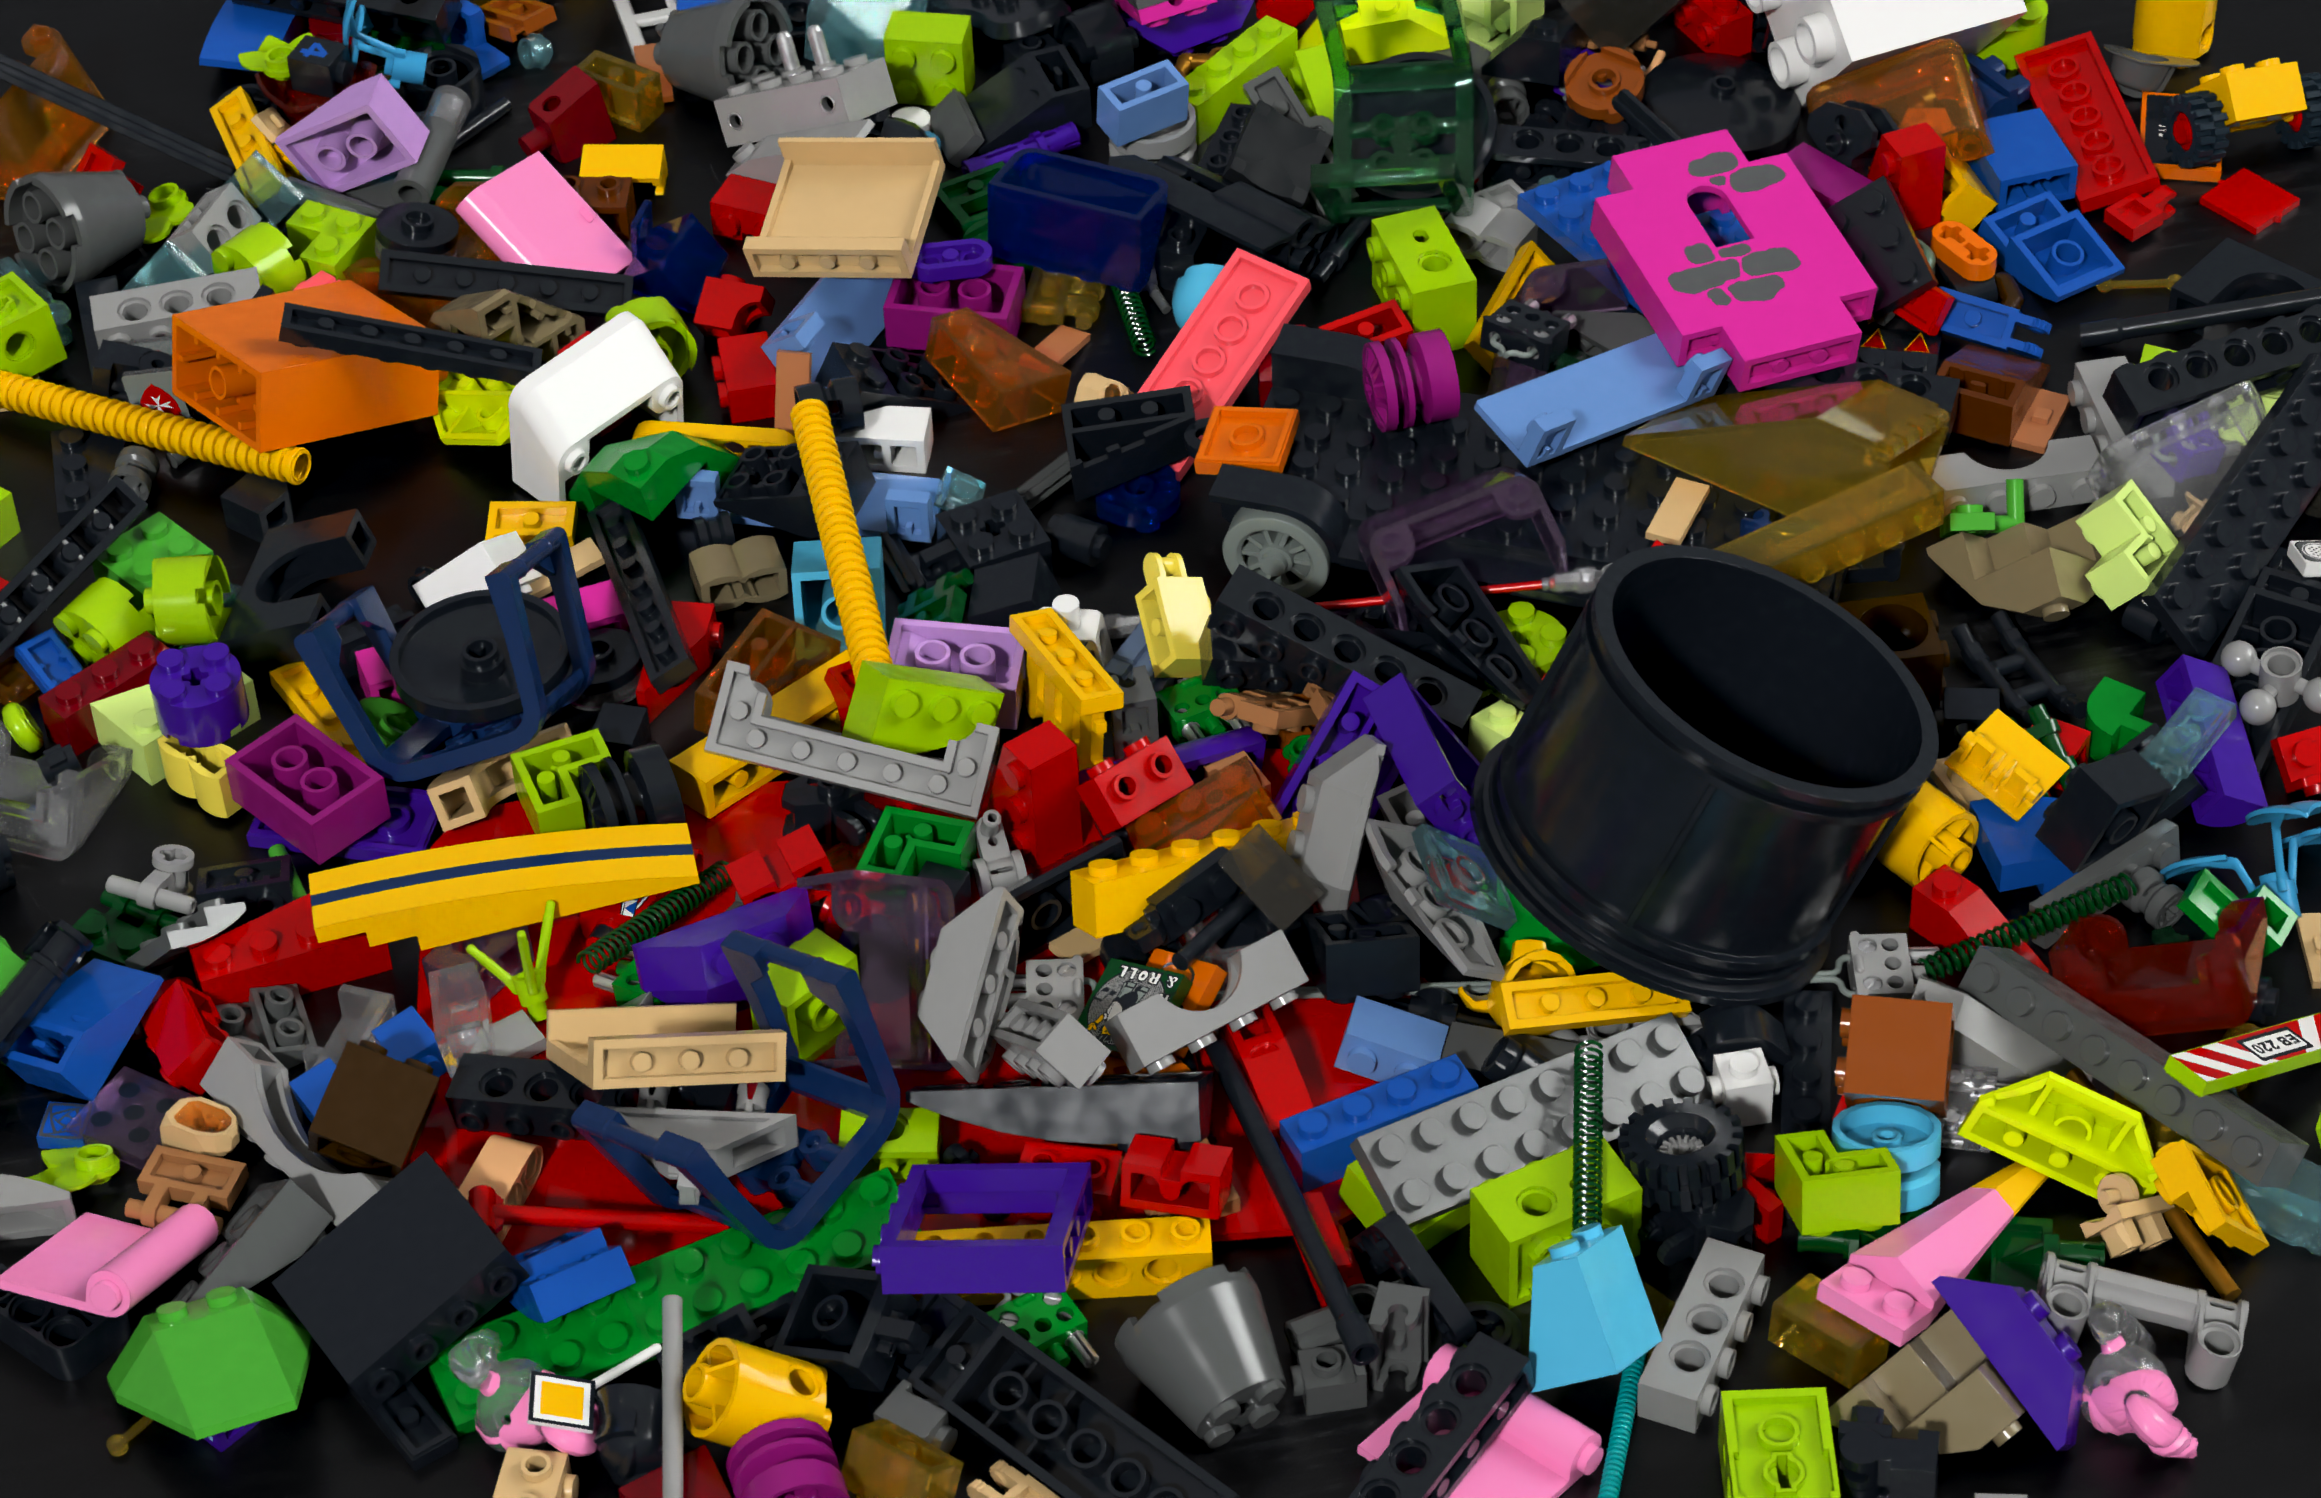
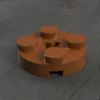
M1600 47V53H1593L1589 56L1587 51L1583 52L1570 62L1564 74L1567 105L1580 115L1590 119L1603 120L1609 124L1621 122L1624 118L1614 109L1611 101L1623 89L1629 90L1640 101L1643 99L1645 81L1640 62L1632 53L1618 47ZM1607 79L1612 80V85L1606 88L1598 87L1596 82L1604 83Z

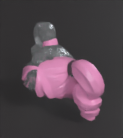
M2111 1299L2097 1302L2089 1309L2088 1324L2094 1338L2101 1345V1353L2093 1360L2084 1379L2080 1408L2083 1417L2091 1422L2095 1429L2105 1434L2110 1432L2120 1436L2126 1433H2135L2148 1445L2153 1453L2159 1456L2171 1458L2196 1457L2197 1438L2192 1437L2188 1429L2183 1427L2182 1422L2178 1418L2173 1417V1413L2179 1404L2177 1391L2162 1361L2155 1356L2157 1345L2152 1336L2118 1302Z
M480 1329L475 1333L464 1336L463 1340L450 1350L448 1362L454 1377L468 1387L479 1390L474 1418L475 1428L481 1438L491 1448L499 1452H505L507 1447L533 1449L537 1445L548 1442L558 1451L576 1457L589 1456L598 1449V1445L593 1441L600 1424L596 1404H594L592 1434L527 1424L531 1370L550 1374L555 1373L543 1369L538 1362L527 1358L513 1357L499 1362L497 1355L502 1347V1338L499 1332L491 1329ZM509 1415L511 1422H507L504 1416Z

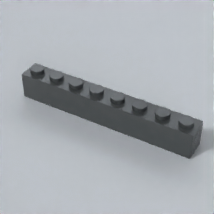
M1979 946L1958 988L2257 1187H2288L2310 1146L2308 1143L2227 1090L2198 1097L2163 1070L2169 1055H2171L2169 1052L2013 950L1992 946Z

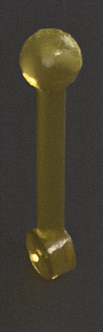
M2174 274L2170 275L2168 279L2112 281L2109 279L2096 285L2101 293H2107L2112 289L2167 287L2171 290V287L2182 276Z
M143 1416L124 1434L111 1436L106 1443L109 1453L116 1457L124 1455L128 1451V1443L154 1420Z

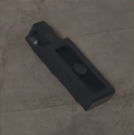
M1223 846L1216 848L1146 899L1148 905L1143 910L1144 915L1123 930L1130 946L1141 951L1142 954L1148 953L1159 945L1165 946L1171 943V941H1175L1247 889L1231 851Z

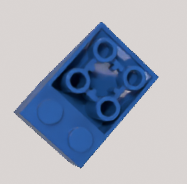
M94 958L69 976L64 984L59 987L5 1054L2 1062L29 1084L93 1102L164 979L159 975Z

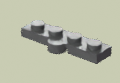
M1278 66L1243 84V92L1253 107L1261 100L1271 105L1286 118L1332 136L1308 193L1320 216L1327 220L1358 203L1359 195L1329 148L1334 142V126L1329 118L1322 115L1312 117L1308 115Z

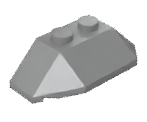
M1363 734L1309 771L1307 783L1301 785L1297 795L1296 806L1300 814L1296 830H1292L1289 833L1286 843V856L1289 858L1288 864L1319 912L1348 909L1365 837L1364 829L1367 818L1370 816L1381 764L1387 746L1373 735Z
M1005 887L993 888L941 928L937 946L931 952L930 970L926 985L918 998L917 1016L946 1059L970 1083L978 1082L980 1074L985 1072L993 1059L997 1042L989 1033L1005 1015L1016 975L1020 945L1018 926L1023 923L1024 909Z

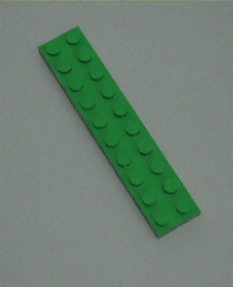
M888 1167L853 1180L810 1233L795 1246L783 1250L766 1248L752 1242L742 1231L729 1228L630 1267L636 1283L549 1322H536L521 1312L516 1311L467 1330L426 1365L458 1437L476 1430L477 1406L482 1408L485 1426L510 1417L509 1415L529 1388L531 1370L541 1372L542 1369H545L556 1375L593 1380L655 1343L662 1344V1298L666 1295L675 1294L683 1299L684 1333L742 1302L748 1313H751L778 1300L779 1297L792 1290L796 1294L808 1264L876 1271L875 1266H872V1249L874 1245H879L881 1242V1227L883 1223L889 1222L891 1203H897L898 1186ZM783 1207L765 1214L763 1217L769 1223L776 1224L786 1217L793 1208ZM655 1355L635 1367L655 1360ZM488 1370L499 1373L500 1385L492 1396L487 1397L480 1392L478 1384L483 1375ZM492 1374L486 1378L482 1389H488Z

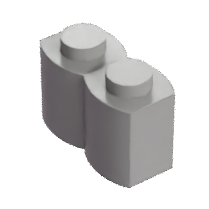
M1465 196L1444 220L1465 259H1478L1484 265L1499 271H1507L1522 245L1531 240L1537 245L1538 226L1520 210L1511 208L1501 209L1498 205L1483 197Z

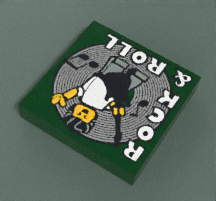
M1111 958L1077 1021L1111 1051L1108 1056L1123 1059L1104 1023L1118 1013L1157 993L1173 1005L1181 1007L1193 983L1183 974Z

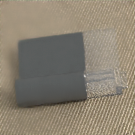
M439 86L434 90L426 110L414 112L430 131L417 163L340 194L382 209L406 202L429 204L470 111L471 100L467 93L456 86Z

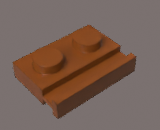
M491 0L479 6L486 18L484 25L485 34L512 43L517 41V34L520 33L522 36L537 35L544 30V26L557 20L554 6L537 0Z

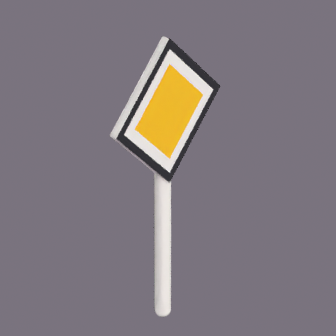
M655 1343L593 1380L531 1370L527 1424L592 1434L595 1390L658 1354L662 1350L661 1345Z

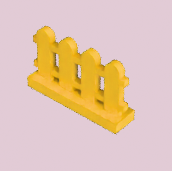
M1052 608L1009 615V631L1027 652L1024 691L1026 692V708L1029 716L1032 719L1043 717V723L1050 720L1076 744L1079 771L1093 767L1103 761L1104 733L1107 732V722L1104 719V714L1106 711L1123 708V690Z

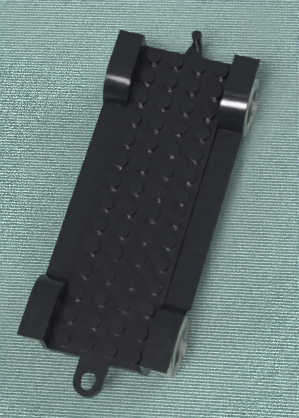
M1284 323L1271 352L1272 388L1263 408L1299 410L1300 424L1283 473L1222 463L1209 493V502L1221 503L1222 517L1230 523L1222 545L1224 562L1230 573L1233 575L1239 564L1306 599L1314 596L1324 587L1333 565L1394 575V572L1400 566L1460 558L1479 586L1542 580L1543 589L1500 594L1584 608L1594 589L1586 592H1580V589L1557 591L1556 588H1549V579H1555V575L1579 573L1580 569L1601 570L1607 564L1614 563L1617 559L1630 552L1651 547L1655 541L1645 539V532L1676 477L1710 485V493L1681 545L1719 550L1764 564L1810 586L1835 603H1838L1843 583L1897 581L1900 578L1902 550L1905 547V541L1901 537L1890 536L1884 541L1883 554L1868 547L1859 535L1872 493L1874 453L1882 430L1883 420L1808 408L1786 409L1768 416L1759 423L1752 434L1751 440L1644 422L1526 468L1474 410L1477 400L1487 396L1460 392V411L1458 417L1427 424L1421 418L1416 407L1414 426L1403 428L1398 423L1397 430L1382 433L1372 416L1363 386L1362 350L1365 343L1373 341L1358 335ZM1209 418L1199 419L1195 423L1190 424L1185 430V449L1193 458L1196 457L1201 443L1198 437L1204 434ZM1764 508L1769 510L1770 521L1776 525L1790 528L1796 525L1804 526L1808 522H1815L1822 526L1824 536L1822 541L1814 545L1809 553H1779L1745 545L1740 537V521L1744 517L1753 519V514Z

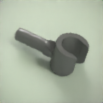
M1144 266L1131 269L1138 292L1148 291L1163 314L1169 313L1171 306L1160 292L1155 268L1153 266Z

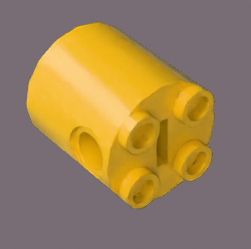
M2136 0L2132 31L2133 50L2147 54L2175 56L2192 60L2201 57L2208 52L2213 42L2218 0Z
M1926 780L1875 859L1912 887L1944 864L1961 875L1972 859L1973 849L1978 839L1979 823L1975 815Z
M717 1338L705 1347L685 1376L683 1383V1409L686 1427L696 1438L731 1448L741 1436L757 1426L783 1418H803L813 1421L828 1432L831 1426L832 1413L830 1409L826 1408L827 1370L824 1366L734 1339Z

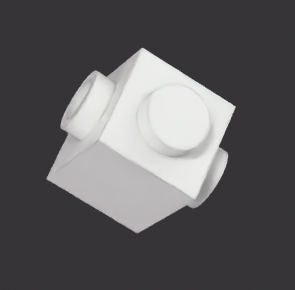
M1762 1048L1713 1055V1074L1706 1078L1711 1087L1712 1100L1715 1101L1716 1109L1723 1104L1729 1107L1731 1115L1737 1114L1739 1116L1741 1126L1743 1127L1771 1123L1773 1095L1780 1093V1082L1776 1067L1774 1065H1767Z

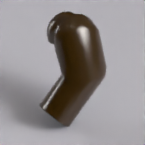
M1998 272L1993 278L1997 285L1998 298L2001 299L2000 304L2021 309L2025 299L2013 276L2006 272Z

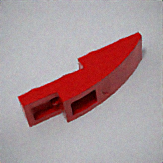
M1220 1000L1213 1002L1211 1007L1215 1008ZM1266 1004L1255 1010L1259 1018L1256 1021L1235 1032H1232L1229 1025L1223 1027L1222 1030L1274 1137L1277 1138L1280 1137V1120L1314 1107L1285 1036L1269 1004Z

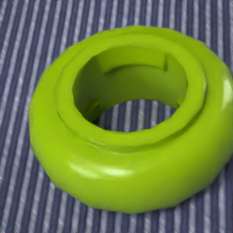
M16 702L5 705L2 709V720L10 735L22 749L29 753L39 751L44 746L43 733L34 718L25 707Z

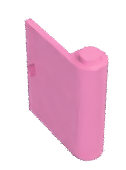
M539 151L478 186L462 200L455 210L502 262L619 274L638 260Z
M199 1204L182 1206L153 1229L85 1212L0 1275V1289L106 1317H118L125 1314L210 1248L217 1240L219 1233L218 1224L213 1214Z
M1447 1343L1438 1349L1424 1372L1422 1390L1358 1445L1357 1453L1369 1461L1379 1459L1389 1446L1390 1438L1395 1428L1402 1421L1408 1422L1416 1412L1425 1390L1432 1383H1438L1449 1369L1451 1359L1459 1347L1452 1343ZM1474 1391L1466 1394L1465 1396L1472 1397L1479 1395L1482 1392ZM1530 1392L1449 1498H1559L1584 1474L1590 1475L1597 1469L1604 1454V1450L1601 1448V1436ZM1441 1430L1435 1433V1435H1445L1452 1430ZM1412 1468L1407 1470L1405 1473L1414 1474L1422 1469Z

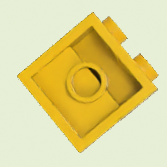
M2184 1139L2179 1142L2166 1144L2156 1152L2155 1158L2150 1160L2158 1176L2154 1180V1184L2166 1203L2182 1207L2191 1217H2194L2197 1225L2207 1236L2213 1234L2222 1239L2230 1248L2235 1246L2254 1256L2270 1246L2229 1167Z

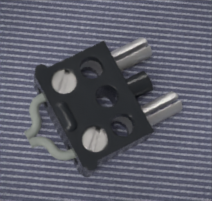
M1533 298L1528 299L1525 303L1509 299L1492 315L1483 317L1480 346L1513 362L1522 363L1540 371H1548L1549 365L1567 350L1569 331L1576 326L1577 318L1575 315H1571V313H1567L1562 318H1559L1547 310L1541 311L1538 308L1540 307L1539 303L1536 300L1533 301Z

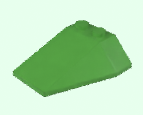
M222 1286L206 1293L205 1298L188 1303L184 1301L168 1302L159 1306L155 1313L145 1315L106 1378L117 1403L194 1440H200L297 1410L315 1342L295 1313L243 1286L238 1288Z

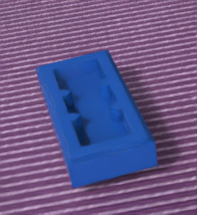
M53 627L14 648V656L43 694L84 669Z

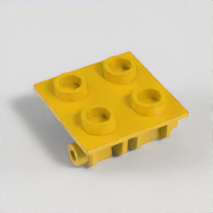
M1998 708L1974 732L1968 731L1958 745L1960 747L1944 762L1945 765L2016 822L2070 768L2067 763Z

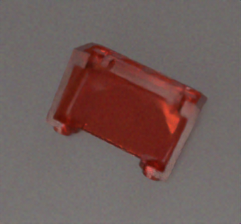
M2264 897L2238 899L2226 905L2218 918L2219 930L2215 934V939L2129 948L2124 926L2116 918L2105 914L2087 915L2086 919L2079 916L2078 922L2073 920L2048 952L2053 977L2143 1036L2227 1029L2241 1026L2250 1018L2257 1004L2268 929Z

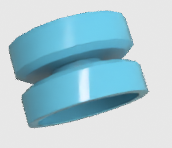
M1875 1101L1857 1104L1844 1109L1833 1119L1832 1144L1837 1153L1887 1147L1901 1169L1900 1213L1917 1211L1931 1205L1940 1196L1941 1163L1938 1161V1158L1941 1155V1122L1933 1113L1919 1106L1902 1102Z

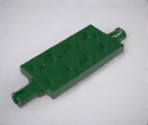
M1928 1210L1900 1213V1224L1883 1226L1875 1231L1854 1229L1837 1231L1826 1237H1814L1810 1235L1802 1236L1798 1230L1797 1252L1809 1251L1843 1254V1259H1847L1848 1263L1851 1253ZM2014 1216L1965 1279L2023 1287L2026 1292L2030 1289L2036 1292L2040 1269L2047 1251L2055 1252L2058 1259L2087 1265L2091 1261L2098 1263V1266L2104 1267L2105 1241L2091 1242L2059 1239V1234H2053V1219Z

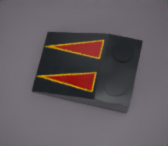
M1864 327L1861 329L1862 336L1856 362L1933 375L1937 374L1942 333L1933 336L1920 331Z

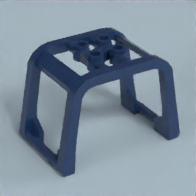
M554 527L541 531L525 544L526 550L511 561L501 563L484 577L505 637L523 707V712L489 722L452 723L430 718L412 709L418 721L389 746L385 747L339 665L342 639L337 629L355 616L391 674L389 654L397 632L374 585L357 590L318 621L312 623L309 628L294 639V647L364 761L371 769L382 777L393 781H416L510 753L528 744L539 733L545 721L561 707L577 700L585 693L593 681L596 661L567 533L563 528ZM531 569L549 578L573 667L572 673L546 696L519 584V579L526 576ZM442 742L445 743L446 747L443 750L431 753Z
M733 930L720 944V947L748 999L760 1030L782 1029L787 1032L786 1081L765 1082L770 1090L765 1113H777L793 1091L866 1118L864 1124L845 1147L834 1144L824 1130L816 1129L809 1131L797 1126L799 1146L735 1174L750 1194L760 1195L769 1191L775 1195L784 1207L793 1208L779 1223L771 1224L733 1186L700 1143L667 1130L660 1138L635 1130L629 1126L618 1111L586 1099L573 1113L571 1124L653 1203L670 1209H687L742 1231L752 1242L770 1249L783 1250L795 1246L810 1233L885 1143L895 1127L899 1114L900 1087L855 970L829 962L821 957H815L774 943L768 939L765 940L739 930ZM767 961L800 972L810 992L839 1014L847 1029L868 1083L799 1058V1052L768 975L769 967L766 963ZM639 1153L676 1167L701 1191L699 1205H680L678 1202L679 1191L677 1183L669 1185ZM804 1158L814 1171L823 1172L814 1184L803 1180L797 1171Z

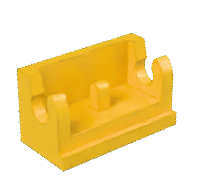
M583 144L579 177H603L608 175L632 177L633 183H652V186H656L655 195L664 196L668 177L664 145Z

